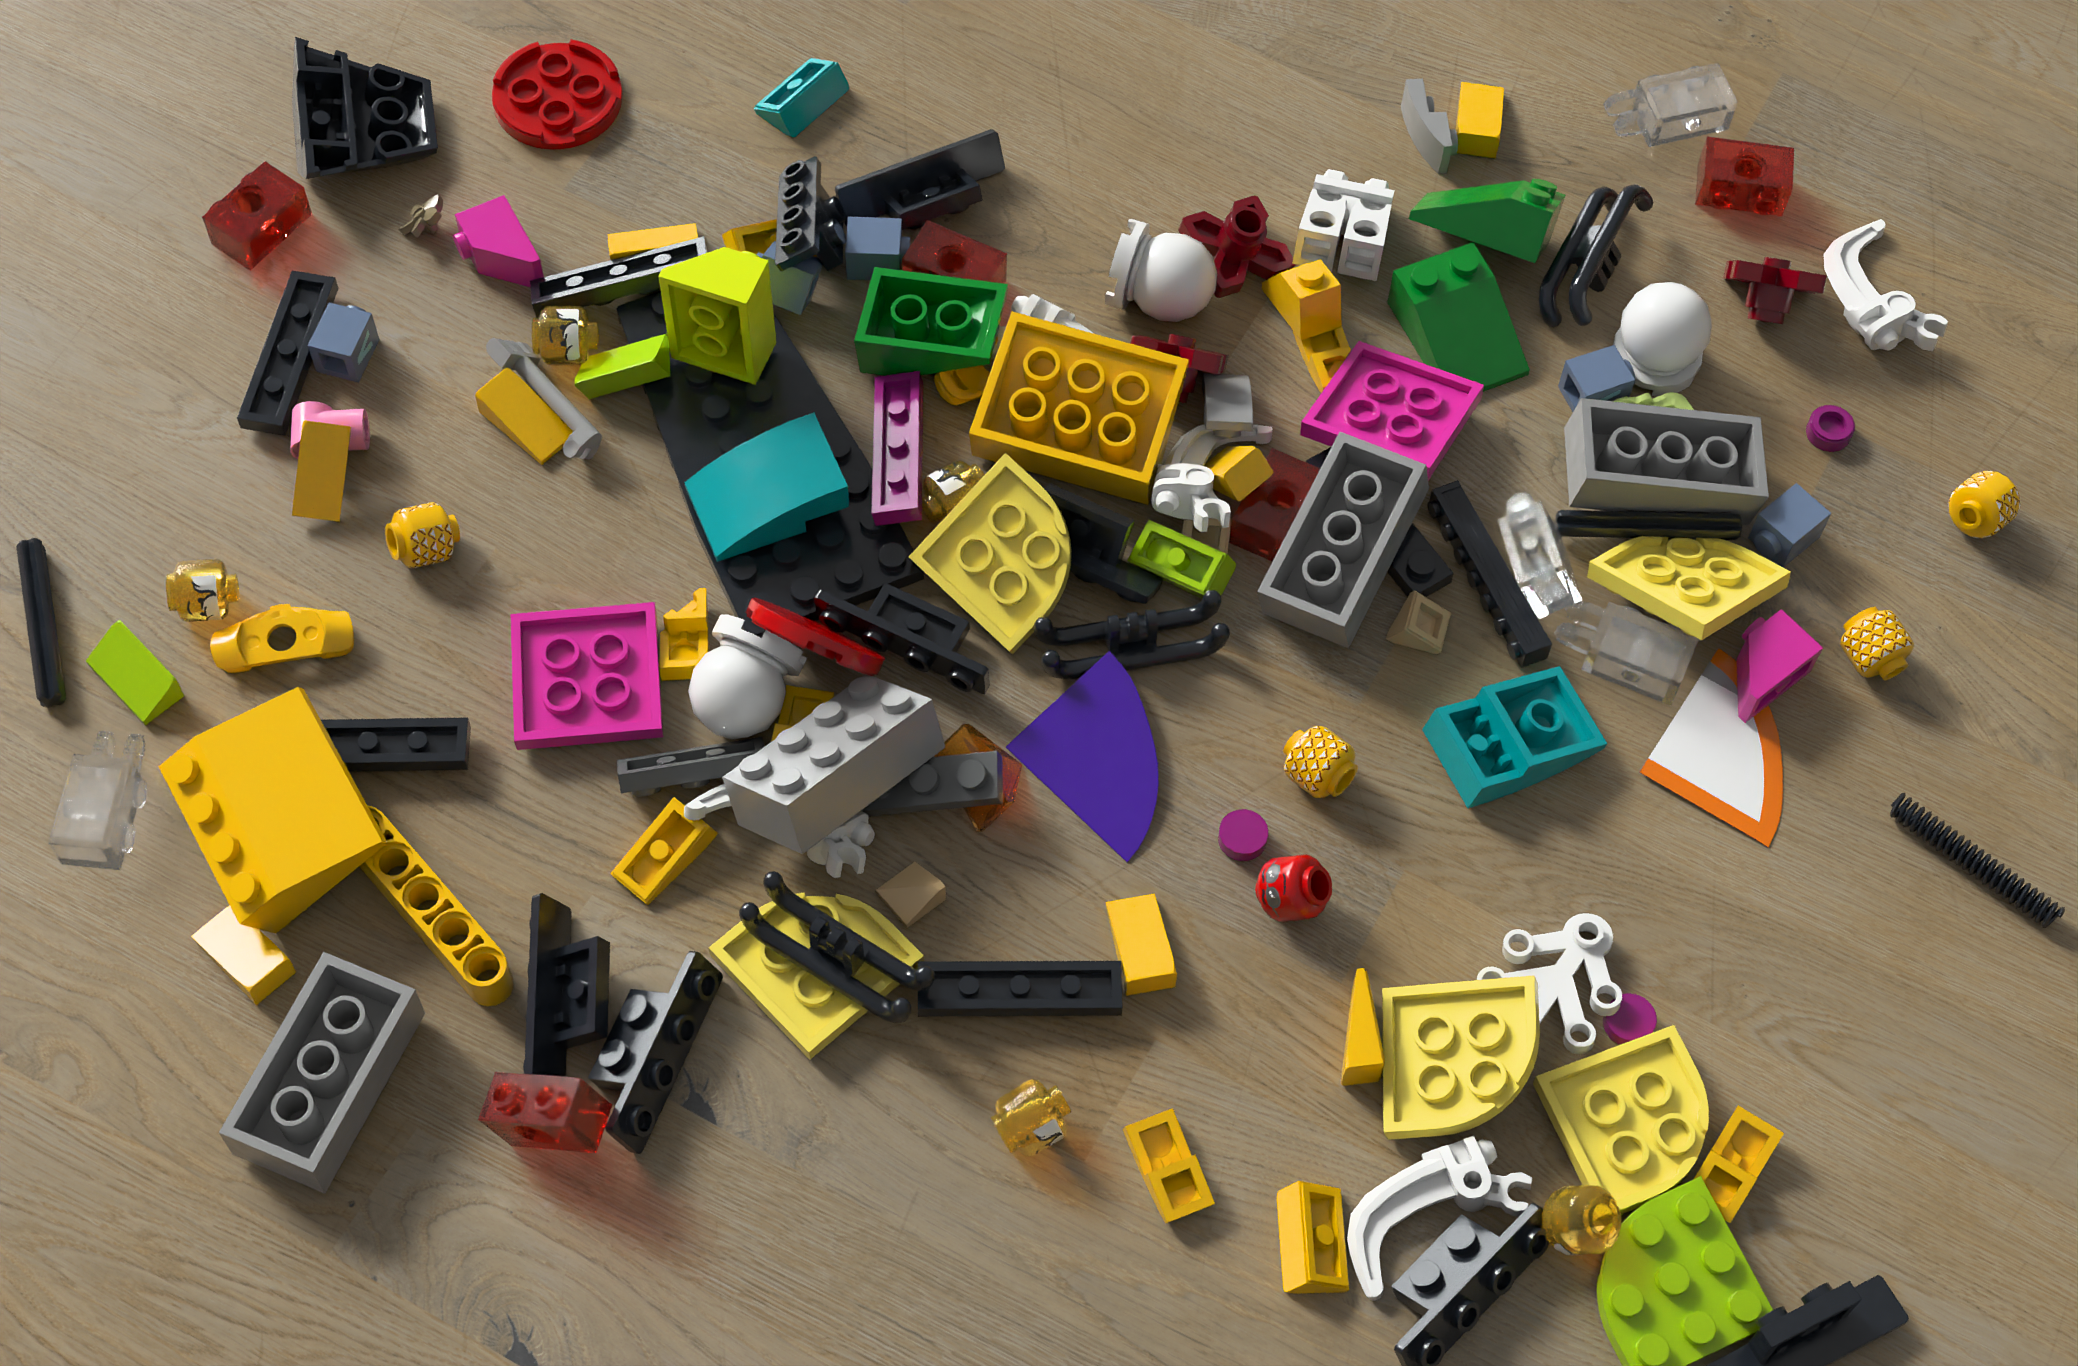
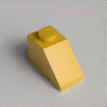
M1321 259L1281 272L1262 282L1263 292L1301 341L1342 327L1341 284Z

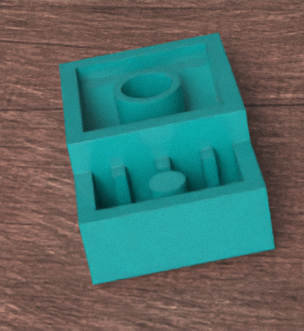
M814 412L770 429L740 444L702 468L685 482V488L717 562L806 532L805 521L849 507L848 485Z
M1560 666L1484 686L1475 698L1436 708L1422 729L1468 809L1537 784L1603 750L1607 745L1606 740Z

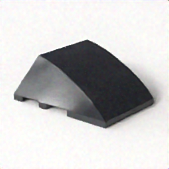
M295 37L292 111L297 171L303 178L310 179L335 173L387 168L421 160L437 153L438 144L431 81L429 79L379 63L369 67L348 60V55L345 52L336 50L334 55L310 48L308 47V40Z

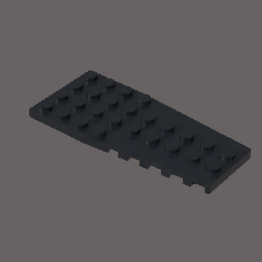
M661 291L619 305L616 308L618 320L622 325L628 345L667 334ZM775 314L774 322L777 343L756 385L673 359L671 355L670 376L642 384L644 392L649 399L657 428L661 432L670 464L677 476L679 488L699 542L735 617L745 620L741 629L760 638L763 637L765 629L751 622L752 619L747 617L745 613L752 598L770 602L810 620L817 621L819 617L816 613L814 597L818 590H823L856 606L876 598L885 583L900 589L924 580V571L909 558V555L914 550L900 523L875 526L871 514L872 468ZM814 412L848 485L849 507L805 521L806 532L717 562L687 493L685 482L702 468L740 444L770 429Z

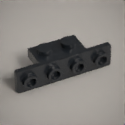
M990 129L837 185L835 187L836 197L841 202L847 218L844 224L847 226L848 217L876 218L887 214L890 218H902V230L907 228L916 229L925 226L931 219L945 214L961 213L967 210L969 205L983 201L980 185L976 181L1005 169L999 135L994 129Z
M816 156L806 161L798 160L791 163L779 176L775 265L780 271H784L814 255H817L827 271L843 264V244L846 243L843 225L847 219L846 213L836 196L830 198L821 185V162Z
M1050 483L1045 490L1061 511L1069 532L1071 543L1070 572L1074 573L1078 579L1084 582L1097 583L1115 591L1124 600L1146 604L1160 589L1163 579L1122 560L1135 520Z
M887 583L883 585L868 611L823 590H818L814 597L816 613L821 623L827 628L838 633H843L846 630L861 637L867 646L878 652L891 651L903 657L905 662L916 670L922 672L934 671L946 677L947 681L959 690L965 692L974 690L981 694H986L990 687L989 669L957 653L970 630L969 621Z
M540 893L532 896L531 918L529 922L530 948L527 969L528 995L527 1012L525 1015L524 1083L526 1086L545 1095L558 1098L565 1095L567 1049L608 1037L610 942L595 936L571 944L572 911L570 907Z
M689 951L669 993L630 989L588 1077L599 1088L622 1091L605 1126V1130L631 1153L641 1154L723 980V974L700 952Z
M1531 1203L1500 1237L1461 1214L1391 1286L1397 1300L1423 1315L1394 1347L1401 1366H1437L1444 1354L1461 1336L1476 1325L1481 1315L1501 1295L1509 1291L1521 1273L1535 1259L1545 1253L1549 1244L1553 1241L1554 1235L1544 1209L1541 1206Z
M1880 1275L1856 1287L1852 1285L1851 1281L1835 1289H1832L1829 1283H1824L1801 1298L1803 1306L1789 1313L1784 1306H1781L1761 1317L1756 1322L1759 1330L1746 1345L1706 1366H1828L1905 1325L1909 1317L1884 1278Z

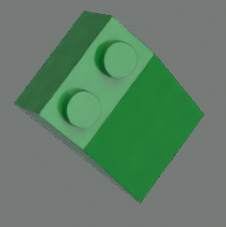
M1532 179L1531 183L1523 180L1427 193L1411 210L1408 219L1536 263L1550 242L1566 195L1556 192L1557 186L1553 183L1541 179Z
M1474 242L1393 271L1387 303L1424 364L1483 384V392L1529 375V366L1496 278Z
M874 267L854 339L860 372L885 376L920 371L921 375L990 364L1008 293V284Z

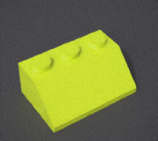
M722 247L663 268L658 277L671 358L756 385L777 343L769 261L760 258L752 252H740Z

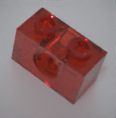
M1707 136L1697 166L1695 205L1708 206L1715 209L1753 212L1760 215L1783 216L1793 190L1794 148Z
M264 161L253 172L246 174L240 183L223 199L215 202L208 212L202 216L211 244L251 271L312 215V211L304 187Z
M927 220L902 258L903 271L1005 284L1007 280V253Z
M1274 448L1270 450L1266 458L1274 473L1242 500L1232 518L1229 543L1272 562L1320 471V468ZM1281 506L1286 508L1287 510H1278L1273 507Z
M495 1072L478 1120L511 1146L597 1153L613 1105L581 1078Z

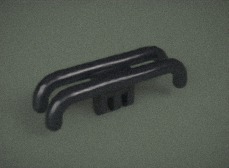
M1632 184L1624 187L1617 194L1615 190L1604 186L1595 189L1588 196L1545 274L1539 289L1540 313L1544 322L1549 327H1557L1562 321L1561 313L1557 307L1556 296L1558 288L1571 264H1576L1578 269L1569 288L1570 311L1575 322L1580 326H1586L1592 321V313L1587 304V290L1590 287L1596 292H1602L1608 283L1607 279L1612 276L1615 270L1614 266L1618 265L1621 253L1614 243V239L1633 203L1643 212L1649 211L1653 207V199L1644 187ZM1604 205L1609 211L1602 225L1593 226Z
M1215 590L1207 591L1201 602L1187 608L1162 612L1150 609L1145 610L1143 615L1131 612L1126 613L1125 618H1118V615L1107 616L1106 621L1068 627H1053L1051 620L1047 617H1040L1034 623V632L1037 639L1046 645L1069 646L1106 640L1108 651L1116 657L1125 670L1207 657L1224 647L1230 636L1229 627L1224 623H1217L1212 627L1211 633L1201 639L1157 646L1156 643L1158 631L1196 625L1208 620L1217 613L1221 605V595ZM1047 650L1041 657V664L1044 671L1054 678L1077 679L1084 675L1104 655L1075 660H1060L1058 652Z
M768 872L763 879L767 895L783 911L810 927L809 938L811 947L808 949L776 929L763 918L759 908L751 902L744 903L739 910L740 919L748 932L771 950L874 1015L892 1023L905 1022L912 1012V1006L907 999L897 998L892 1001L853 976L865 962L909 989L926 991L932 987L935 981V973L932 968L925 965L915 969L794 894L786 886L778 872Z

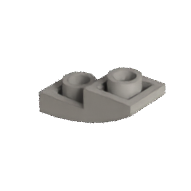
M1423 78L1406 79L1401 111L1407 131L1426 162L1438 174H1447L1450 156L1456 155L1458 150L1456 129L1449 128L1447 112H1434V100L1432 96H1426Z
M1203 373L1202 393L1205 401L1203 419L1206 430H1213L1214 435L1227 438L1241 436V431L1252 432L1253 408L1249 375Z

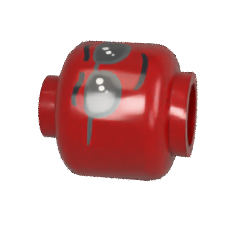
M1310 855L1278 857L1270 859L1263 865L1258 875L1255 891L1262 909L1270 918L1279 922L1315 918L1324 911L1332 895V880L1325 867Z

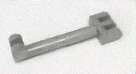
M491 338L486 345L487 353L502 369L508 367L511 370H516L573 431L564 443V454L569 458L591 459L599 449L602 435L537 367L541 358L527 343Z

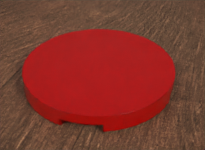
M570 39L569 43H550L539 45L537 41L524 46L511 54L500 65L493 78L492 104L499 124L514 139L536 148L550 150L567 149L592 141L612 125L622 105L621 81L615 64L598 48L578 40Z
M752 598L745 612L747 617L752 619L751 622L803 649L807 648L832 660L835 658L837 664L870 676L878 675L885 660L877 652L853 639L770 602Z

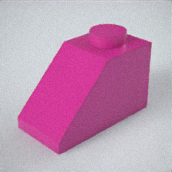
M505 195L455 214L459 233L453 235L455 245L463 260L470 258L479 274L530 287V280L544 277L540 258Z
M1782 609L1768 620H1765L1763 617L1756 619L1742 634L1745 643L1737 657L1738 717L1744 723L1810 673L1823 649L1819 643Z

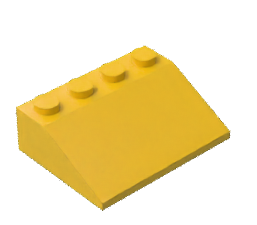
M1012 311L969 431L972 456L997 462L1006 453L1026 471L1148 505L1153 492L1158 464H1162L1189 360Z
M296 687L196 735L158 766L240 925L276 934L387 844L383 833L305 690L300 687Z

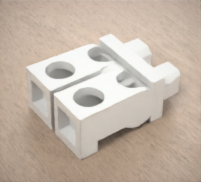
M1329 169L1324 176L1316 174L1314 187L1298 229L1292 264L1303 265L1321 259L1332 272L1341 234H1344L1337 273L1377 281L1395 190L1389 189L1387 181L1374 178L1366 181L1365 184L1348 181L1345 173Z

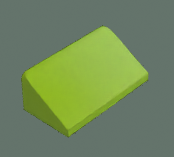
M659 335L585 357L575 377V387L588 399L669 377L670 349L668 335Z
M118 620L110 627L86 659L91 669L144 725H147L184 697L176 678L121 620Z

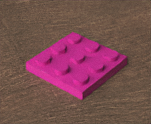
M1358 341L1301 421L1300 436L1332 447L1339 432H1343L1426 464L1429 481L1481 401L1484 385Z
M655 602L510 614L514 743L517 750L663 738Z

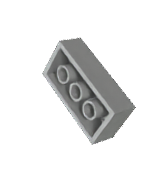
M1581 398L1564 427L1569 507L1605 511L1733 513L1741 516L1742 525H1749L1769 497L1761 417Z
M1339 432L1257 591L1263 614L1349 649L1429 490L1426 464Z
M865 674L853 680L846 689L828 702L818 705L811 714L793 727L779 733L775 740L761 750L744 758L737 767L722 778L739 826L800 854H804L943 750L945 744L932 699Z
M323 952L219 1131L220 1136L231 1153L325 1194L425 1015L416 990Z

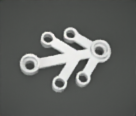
M1589 913L1578 914L1570 918L1566 922L1563 931L1531 936L1524 930L1515 929L1508 932L1504 937L1502 953L1509 962L1523 964L1531 956L1564 952L1555 965L1504 973L1497 967H1486L1477 976V980L1535 976L1538 982L1539 1025L1557 1000L1565 1027L1564 1045L1571 1053L1578 1055L1588 1053L1593 1048L1596 1037L1594 1026L1584 1018L1573 979L1582 963H1584L1592 987L1590 1006L1595 1013L1601 1016L1613 1015L1619 1010L1622 1000V991L1618 985L1611 982L1604 956L1610 951L1612 946V929L1604 919ZM1583 931L1591 932L1596 935V938L1585 940L1579 933ZM1513 942H1521L1527 949L1517 952L1512 950L1509 945ZM1607 993L1615 1001L1611 1004H1605L1600 1002L1597 996ZM1580 1031L1587 1035L1588 1040L1577 1042L1572 1039L1570 1034Z

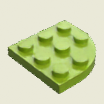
M1701 1176L1649 1200L1632 1212L1618 1226L1608 1241L1600 1274L1597 1276V1303L1600 1318L1607 1337L1622 1366H1688L1755 1334L1759 1330L1756 1322L1767 1313L1773 1311Z

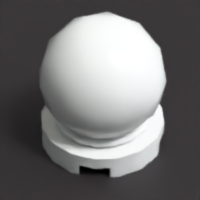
M1129 219L1128 228L1132 234H1121L1109 272V277L1117 279L1115 293L1107 291L1105 294V305L1124 310L1129 301L1135 300L1142 312L1160 321L1178 322L1194 317L1207 306L1216 289L1217 270L1212 255L1201 242L1186 234L1163 233L1152 238L1149 235L1148 223Z
M1674 282L1650 284L1634 295L1623 310L1621 327L1615 334L1613 345L1616 346L1623 360L1626 359L1631 363L1635 372L1636 385L1644 389L1653 390L1652 396L1657 397L1669 392L1678 393L1691 385L1695 375L1700 370L1703 351L1710 342L1712 324L1708 305L1693 289Z
M720 615L712 631V636L720 642V647L705 653L695 666L688 693L693 713L711 732L728 739L745 738L767 730L779 716L786 695L783 676H799L807 658L801 656L803 653L801 649L765 630L763 637L760 638L741 629L745 620L730 615Z

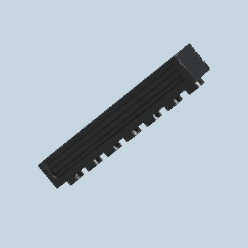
M1457 480L1432 489L1430 500L1427 504L1428 511L1433 519L1437 518L1441 525L1440 530L1446 542L1450 541L1454 548L1453 552L1459 565L1463 564L1466 569L1470 586L1476 588L1479 592L1483 609L1486 612L1489 611L1492 615L1498 635L1504 636L1510 657L1513 660L1517 659L1521 668L1547 659L1552 643L1459 481Z

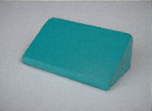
M810 58L756 104L753 109L757 115L785 135L796 137L849 90V84L838 62Z

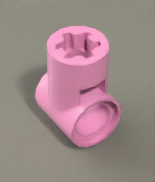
M316 401L301 402L292 409L290 453L296 459L299 457L303 420L350 426L349 451L369 449L370 429L366 409L333 410L327 404Z

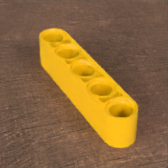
M367 805L387 844L359 867L475 1002L487 1007L496 1006L504 1002L511 995L514 986L513 977L502 950L387 817L376 807ZM396 866H407L398 875H387ZM426 900L437 901L428 910H417V907ZM463 934L468 936L459 945H446L447 941L455 935ZM493 969L499 971L489 981L476 980L478 975L486 970Z

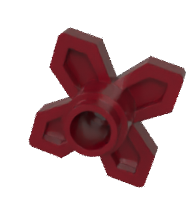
M1254 195L1234 201L1230 213L1224 221L1202 211L1183 217L1178 228L1180 234H1186L1201 242L1209 253L1215 257L1214 263L1217 270V279L1214 295L1217 298L1240 292L1247 271L1268 280L1281 272L1293 269L1296 265L1292 264L1293 256L1286 244L1266 238V221L1269 215L1258 196Z
M1764 257L1763 264L1741 260L1727 261L1723 278L1750 283L1745 307H1749L1748 319L1783 325L1785 314H1790L1795 291L1823 294L1827 275L1791 270L1792 261Z
M1169 334L1168 341L1143 335L1132 336L1130 344L1189 360L1179 398L1181 403H1187L1189 393H1194L1199 370L1214 374L1225 373L1229 356L1219 352L1195 348L1196 339L1176 334Z

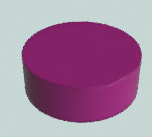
M1824 405L1815 409L1806 425V435L1811 444L1827 452H1836L1844 449L1849 444L1855 431V422L1850 413L1834 405Z
M1239 809L1228 813L1222 819L1219 827L1218 843L1221 850L1228 857L1237 861H1249L1263 853L1268 839V826L1259 814L1251 810Z
M1631 993L1622 994L1620 1008L1615 1014L1603 1016V1027L1607 1036L1618 1045L1653 1033L1657 1024V1015L1652 1004L1644 997Z

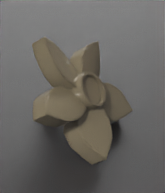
M438 194L430 198L423 206L414 205L411 210V215L414 219L398 230L403 235L411 232L416 238H418L425 227L432 234L438 230L435 224L442 217L440 213L443 208L442 197Z

